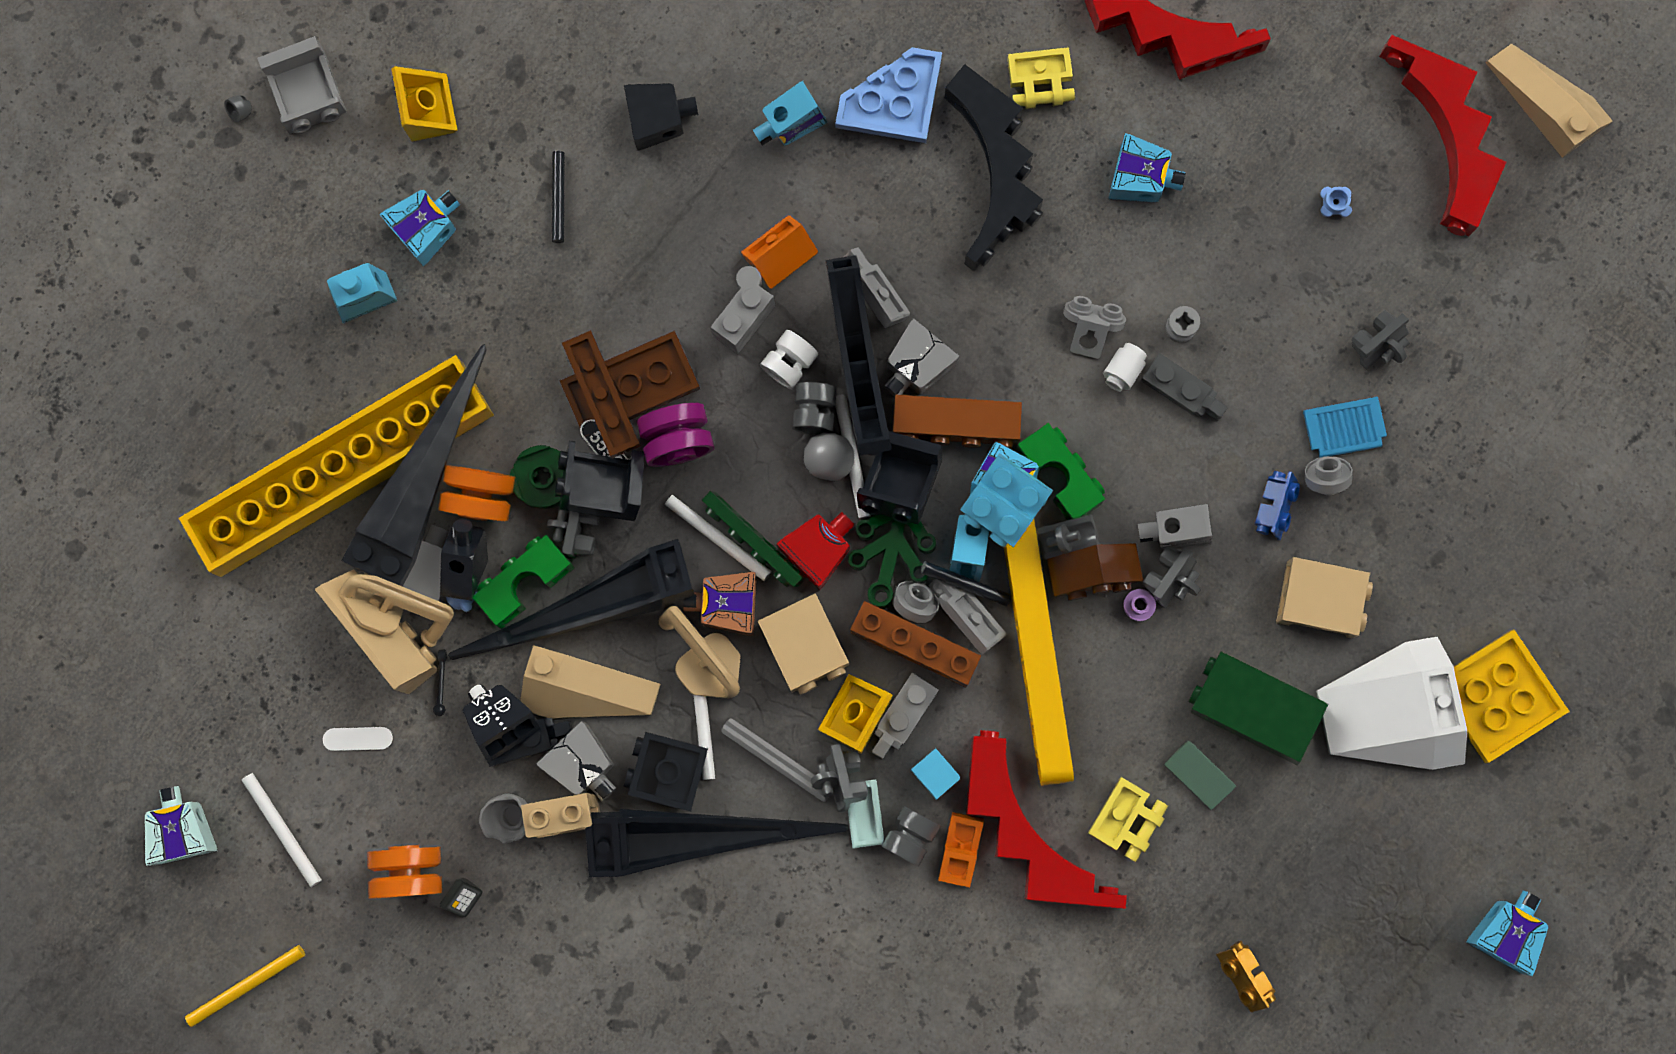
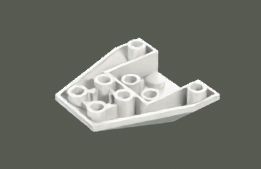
M1438 637L1404 642L1316 690L1317 698L1329 704L1322 717L1330 755L1429 770L1465 764L1467 742L1465 717L1453 664Z

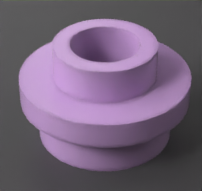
M1136 589L1125 597L1123 607L1130 619L1145 621L1154 614L1156 602L1150 592ZM1135 600H1143L1146 604L1145 609L1142 611L1137 610L1134 605Z

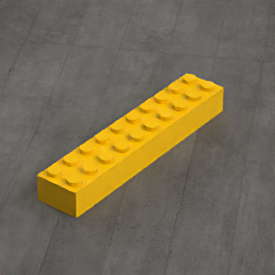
M454 355L179 517L181 524L207 570L220 577L226 575L393 476L466 369L463 362L457 355ZM476 384L473 386L455 438L494 416Z

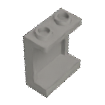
M315 36L257 58L271 86L281 114L280 121L289 134L306 132L315 124L335 121L340 115L347 113L324 49Z

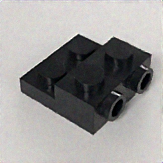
M645 732L644 738L637 737L632 755L638 757L635 770L628 768L623 787L630 788L628 792L630 796L691 812L708 748Z

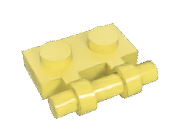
M1069 47L1008 54L1007 62L1011 88L1023 86L1024 94L1012 95V100L1018 105L1025 106L1026 109L1036 108V105L1052 103L1053 106L1063 105V102L1075 100L1074 88L1062 89L1061 82L1072 81L1073 78ZM1051 84V91H1034V85Z
M1120 777L1088 834L1114 850H1118L1123 840L1128 842L1130 847L1124 856L1136 862L1141 852L1145 853L1150 845L1148 840L1155 828H1160L1164 818L1162 816L1168 805L1156 800L1152 809H1148L1144 806V803L1150 794ZM1137 815H1139L1145 821L1137 835H1135L1129 829Z

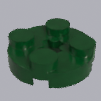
M537 445L524 450L517 457V461L513 469H511L510 476L516 477L514 493L531 508L549 509L560 504V497L555 496L557 478H562L563 470H558L560 451L550 446ZM541 469L545 473H551V477L547 479L548 483L542 485L540 482L535 483L534 478L538 477V471Z

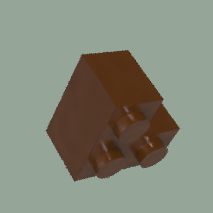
M1136 543L1098 544L1047 559L1054 596H1067L1068 601L1087 598L1086 592L1093 591V594L1113 591V593L1129 591L1132 589L1131 584L1143 581Z

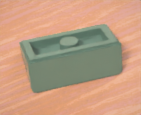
M1186 741L1164 763L1210 810L1218 805L1236 787L1190 741Z

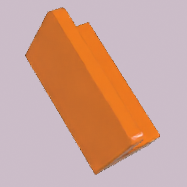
M790 215L741 251L745 260L751 266L757 268L761 278L771 289L818 253L817 248L802 224Z

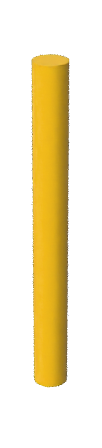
M297 945L186 1015V1022L190 1027L195 1026L305 956L304 950L300 945Z

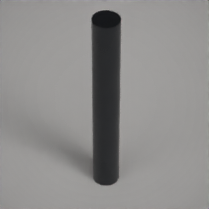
M563 151L552 152L553 243L564 242L565 153Z
M925 561L921 567L922 574L1004 606H1008L1011 602V594Z

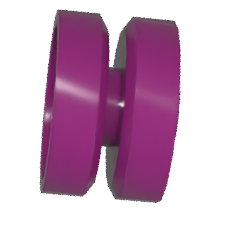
M683 403L649 412L637 420L640 437L650 441L643 448L648 466L663 467L692 461L711 453L715 449L711 432L701 429L708 422L703 404Z

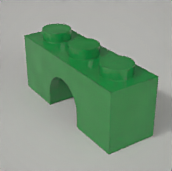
M1047 423L1020 442L1015 451L1037 463L1039 466L1038 472L1048 467H1054L1062 471L1066 477L1067 485L1064 490L1055 495L1053 502L1067 520L1086 516L1104 502L1103 494L1105 490L1096 478L1090 479L1084 471L1086 465L1082 458L1076 452L1072 454L1066 447L1067 439L1058 427L1053 429Z
M547 535L543 538L538 536L525 547L527 551L518 559L516 557L509 559L500 568L502 572L493 580L489 577L478 585L477 593L473 599L497 627L503 629L526 609L517 596V587L524 578L538 576L547 586L552 588L575 568Z

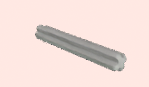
M730 718L726 721L721 730L723 734L821 801L825 802L828 800L829 797H824L822 789L812 788L811 778L815 776L813 773L735 720Z

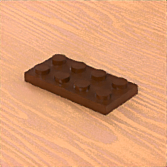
M675 331L605 361L629 420L700 390ZM574 374L560 380L579 427L581 428V425L587 420H594L576 375Z

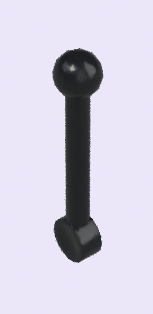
M446 649L438 650L437 702L433 707V713L436 716H442L446 711L443 705Z

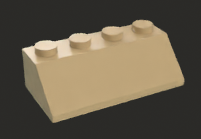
M353 569L318 586L315 591L394 690L410 694L438 671L437 667L433 664L437 660L427 646L424 645L421 648L414 640L417 633L407 621L400 622L397 630L391 635H380L357 624L341 600L339 591L349 577L362 573Z

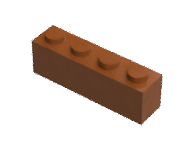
M895 395L893 432L920 440H930V442L942 446L949 445V442H962L963 447L978 448L981 447V443L994 444L998 442L1012 449V446H1017L1020 441L1022 402Z

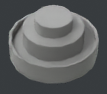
M1329 456L1321 457L1311 461L1305 468V483L1312 491L1324 495H1334L1346 490L1352 484L1353 469L1350 463L1344 459Z
M904 581L897 586L893 593L892 604L895 610L906 620L926 623L932 620L939 609L936 594L924 584Z

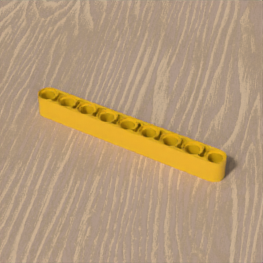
M1033 519L1016 545L1013 547L1007 544L1004 547L1012 595L1038 775L1041 786L1074 782V773L1036 527Z

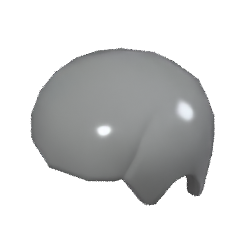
M822 432L810 438L804 450V464L809 473L814 477L838 481L848 475L854 465V449L847 438L835 433Z
M510 793L491 798L480 811L479 824L483 834L487 838H495L504 844L522 839L525 835L521 805L527 804V802L523 798Z

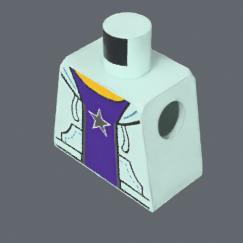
M179 786L159 790L162 808L146 812L145 814L146 866L161 865L217 851V846L201 804L199 802L182 803Z

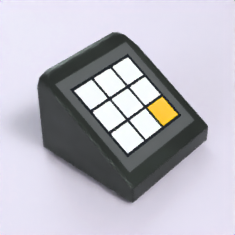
M466 878L456 879L440 902V907L458 916L466 917L483 894V891Z

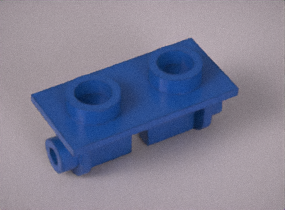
M1274 471L1273 475L1268 477L1263 498L1274 502L1272 506L1261 503L1255 521L1257 526L1256 532L1268 535L1269 530H1271L1277 540H1281L1283 531L1287 532L1291 522L1290 506L1292 502H1296L1300 491V484L1290 471L1287 479H1285L1286 474Z

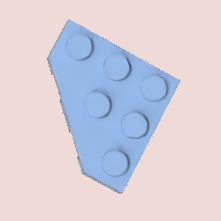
M912 47L890 65L886 64L868 76L866 81L854 89L850 88L841 94L835 128L926 143L942 52Z

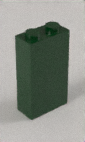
M1221 651L1217 659L1210 657L1202 673L1208 676L1203 688L1196 685L1188 701L1194 705L1191 713L1298 765L1329 704Z

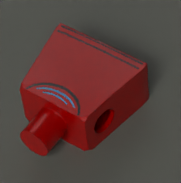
M843 512L829 524L818 514L777 543V547L821 590L848 554L850 545L842 537L855 525Z

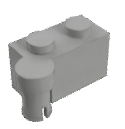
M745 266L738 271L736 281L740 290L710 327L713 337L736 354H739L775 307L774 296L761 287L762 278L760 272L753 266Z

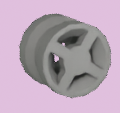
M1180 306L1174 309L1167 319L1165 325L1166 333L1173 341L1187 342L1192 339L1199 329L1200 316L1193 308Z

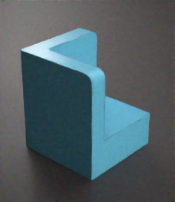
M936 748L910 770L935 800L960 780L958 773Z

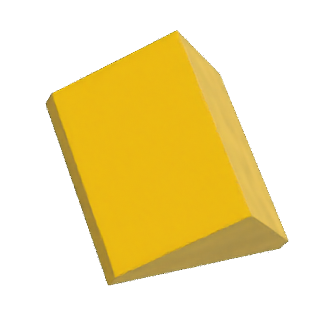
M397 66L391 68L401 124L412 142L452 134L458 131L447 74Z
M848 674L818 730L862 754L893 695Z

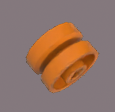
M445 465L443 482L448 486L461 488L462 491H445L440 493L438 510L475 520L508 521L511 505L505 500L492 498V494L509 495L513 493L516 477L479 469Z
M419 845L388 847V850L367 852V866L369 870H389V877L372 878L368 881L369 898L442 893V876L438 874L421 875V868L437 867L441 864V847L419 848Z

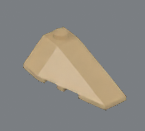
M1510 44L1486 62L1488 67L1562 158L1613 122L1591 95L1513 44Z
M533 645L523 678L521 702L533 714L553 719L652 715L661 684Z

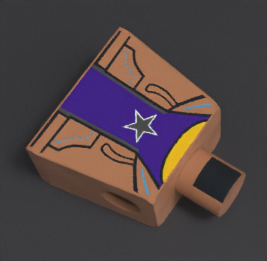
M747 572L704 578L703 593L694 592L695 596L684 599V611L701 612V623L703 626L754 636L756 573Z

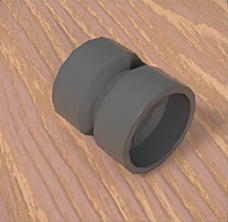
M815 382L797 384L795 403L799 408L794 410L793 430L808 434L833 433L834 414L830 409L835 407L837 388L832 385Z
M903 806L895 820L898 828L890 830L882 847L919 867L927 853V849L924 846L925 843H930L934 840L940 826Z

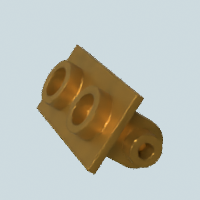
M1238 941L1230 946L1231 949L1217 953L1216 956L1221 962L1223 972L1231 979L1238 991L1241 1002L1248 1007L1249 1011L1254 1012L1269 1008V1004L1276 1000L1274 996L1276 991L1263 971L1253 976L1251 971L1259 966L1249 946L1244 945L1242 941Z

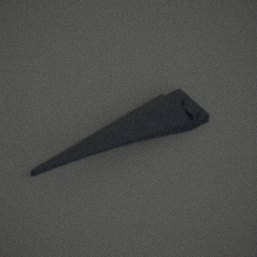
M485 344L479 348L356 528V534L341 560L345 564L368 575L380 577L403 587L416 562L445 465L447 464L460 422L487 351Z
M679 539L647 548L599 579L550 606L448 654L450 660L666 609L665 605L695 596Z
M619 809V812H591L592 826L585 828L589 877H622L718 853L794 839L846 832L848 825Z

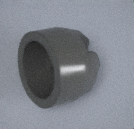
M237 95L224 101L225 110L234 122H240L251 114V102L244 96Z

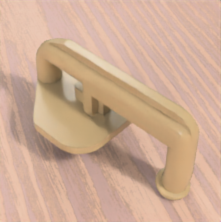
M353 575L344 582L339 591L341 600L357 624L380 635H391L397 630L403 609L433 620L434 622L431 627L421 632V640L428 647L436 645L437 640L443 635L454 616V611L449 605L377 576Z
M671 606L664 611L659 618L660 627L664 630L675 628L691 648L678 659L675 666L676 675L691 694L727 699L737 696L740 690L738 683L740 654L729 639L720 633H712L703 638L678 607Z

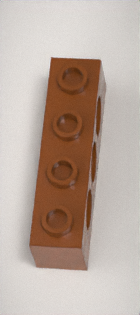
M866 601L863 602L850 629L851 634L965 688L968 686L981 658V655Z

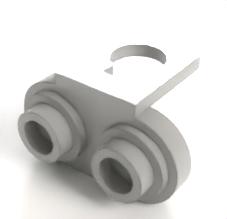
M1076 296L1072 301L1067 302L1063 311L1064 316L1068 320L1077 323L1070 352L1099 359L1108 331H1121L1126 322V317L1123 315L1120 306L1111 303L1105 304L1104 307L1094 305L1090 299L1083 296ZM1088 330L1095 331L1094 337L1098 341L1097 345L1093 348H1085L1079 342L1080 338L1086 335Z

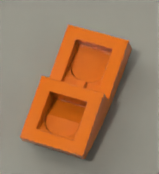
M952 812L938 881L970 888L984 819Z

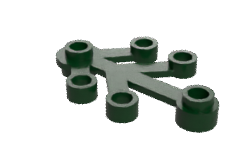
M879 514L869 520H861L857 523L855 530L858 538L863 541L871 540L875 535L876 529L893 520L890 532L861 550H853L848 556V562L853 570L860 571L867 566L870 559L885 551L878 582L873 583L869 587L867 594L870 604L885 609L892 604L893 590L890 585L898 553L910 569V577L914 583L923 584L929 579V576L925 575L923 578H916L914 576V572L917 569H921L923 563L919 561L903 536L905 524L895 521L892 517ZM921 521L919 525L908 523L907 525L918 539L919 551L923 554L934 552L937 546L936 539L927 532ZM869 526L871 531L869 534L863 535L859 532L860 528ZM924 539H930L933 544L929 548H924L921 546V542ZM857 555L864 558L863 562L859 565L852 563V559ZM880 592L887 594V599L883 602H878L875 599L876 595Z

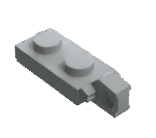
M859 247L849 250L844 257L857 255L864 298L884 328L905 321L910 316V312L877 264L871 265Z
M934 579L931 582L929 588L936 594L938 603L981 655L1006 636V632L973 593L938 579Z
M911 673L877 725L878 728L874 734L880 740L872 750V753L883 759L891 746L898 750L906 742L939 690L914 673Z

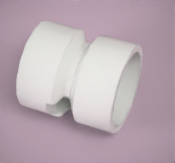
M786 330L776 342L777 350L770 351L760 363V367L778 383L788 389H793L802 377L801 369L809 368L818 356V352L802 337L790 330ZM784 356L794 365L791 367L781 359Z

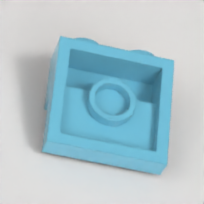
M999 453L960 510L965 513L963 519L975 528H979L982 525L991 531L990 538L1003 547H1006L1007 544L1014 547L1053 490Z

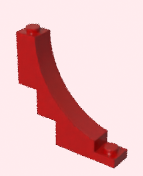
M1084 0L1096 33L1125 24L1137 56L1167 47L1179 79L1263 52L1271 40L1267 28L1259 31L1249 29L1242 32L1237 38L1232 23H1212L1184 18L1170 13L1148 0Z
M1391 35L1379 57L1385 59L1393 67L1407 69L1401 84L1421 102L1430 114L1440 132L1446 149L1449 165V194L1440 224L1448 227V231L1455 235H1466L1469 237L1478 228L1507 163L1478 149L1492 116L1464 105L1477 71Z
M980 730L979 736L972 737L966 815L998 817L995 857L1027 859L1024 899L1126 909L1127 895L1118 894L1119 888L1099 886V892H1094L1095 874L1081 869L1064 859L1035 832L1019 807L1012 790L1006 759V738H999V732Z

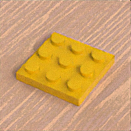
M1515 629L1510 630L1453 666L1467 727V737L1484 763H1490L1570 712Z

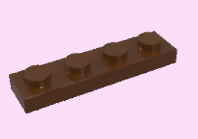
M591 330L562 342L610 457L615 458L640 447L639 440Z

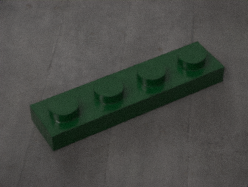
M713 491L707 493L702 499L708 506L705 509L707 514L718 523L723 520L730 527L727 532L737 542L742 544L745 541L753 548L751 555L764 566L768 562L776 570L773 575L784 586L788 587L791 584L793 587H799L807 577L719 494Z

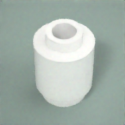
M1125 343L1123 348L1117 350L1103 372L1106 378L1105 383L1110 388L1119 392L1123 389L1130 390L1146 365L1144 361L1147 357L1146 353L1131 343Z

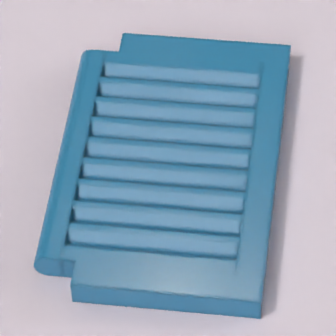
M1378 397L1303 411L1311 451L1318 450L1320 458L1379 448L1383 446L1381 438L1387 436Z

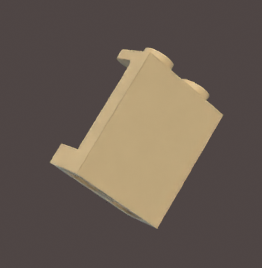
M1296 557L1291 558L1286 564L1276 623L1288 626L1296 624L1345 634L1347 638L1359 636L1360 632H1364L1367 623V614L1363 613L1365 601H1369L1372 594L1373 583L1369 582L1370 573Z
M816 593L758 620L792 693L798 690L800 695L817 687L816 681L826 676L831 681L846 673L844 668L849 666L848 659Z
M590 793L521 805L525 835L528 838H543L585 830L586 827L592 826L591 812H600L598 797L596 794Z

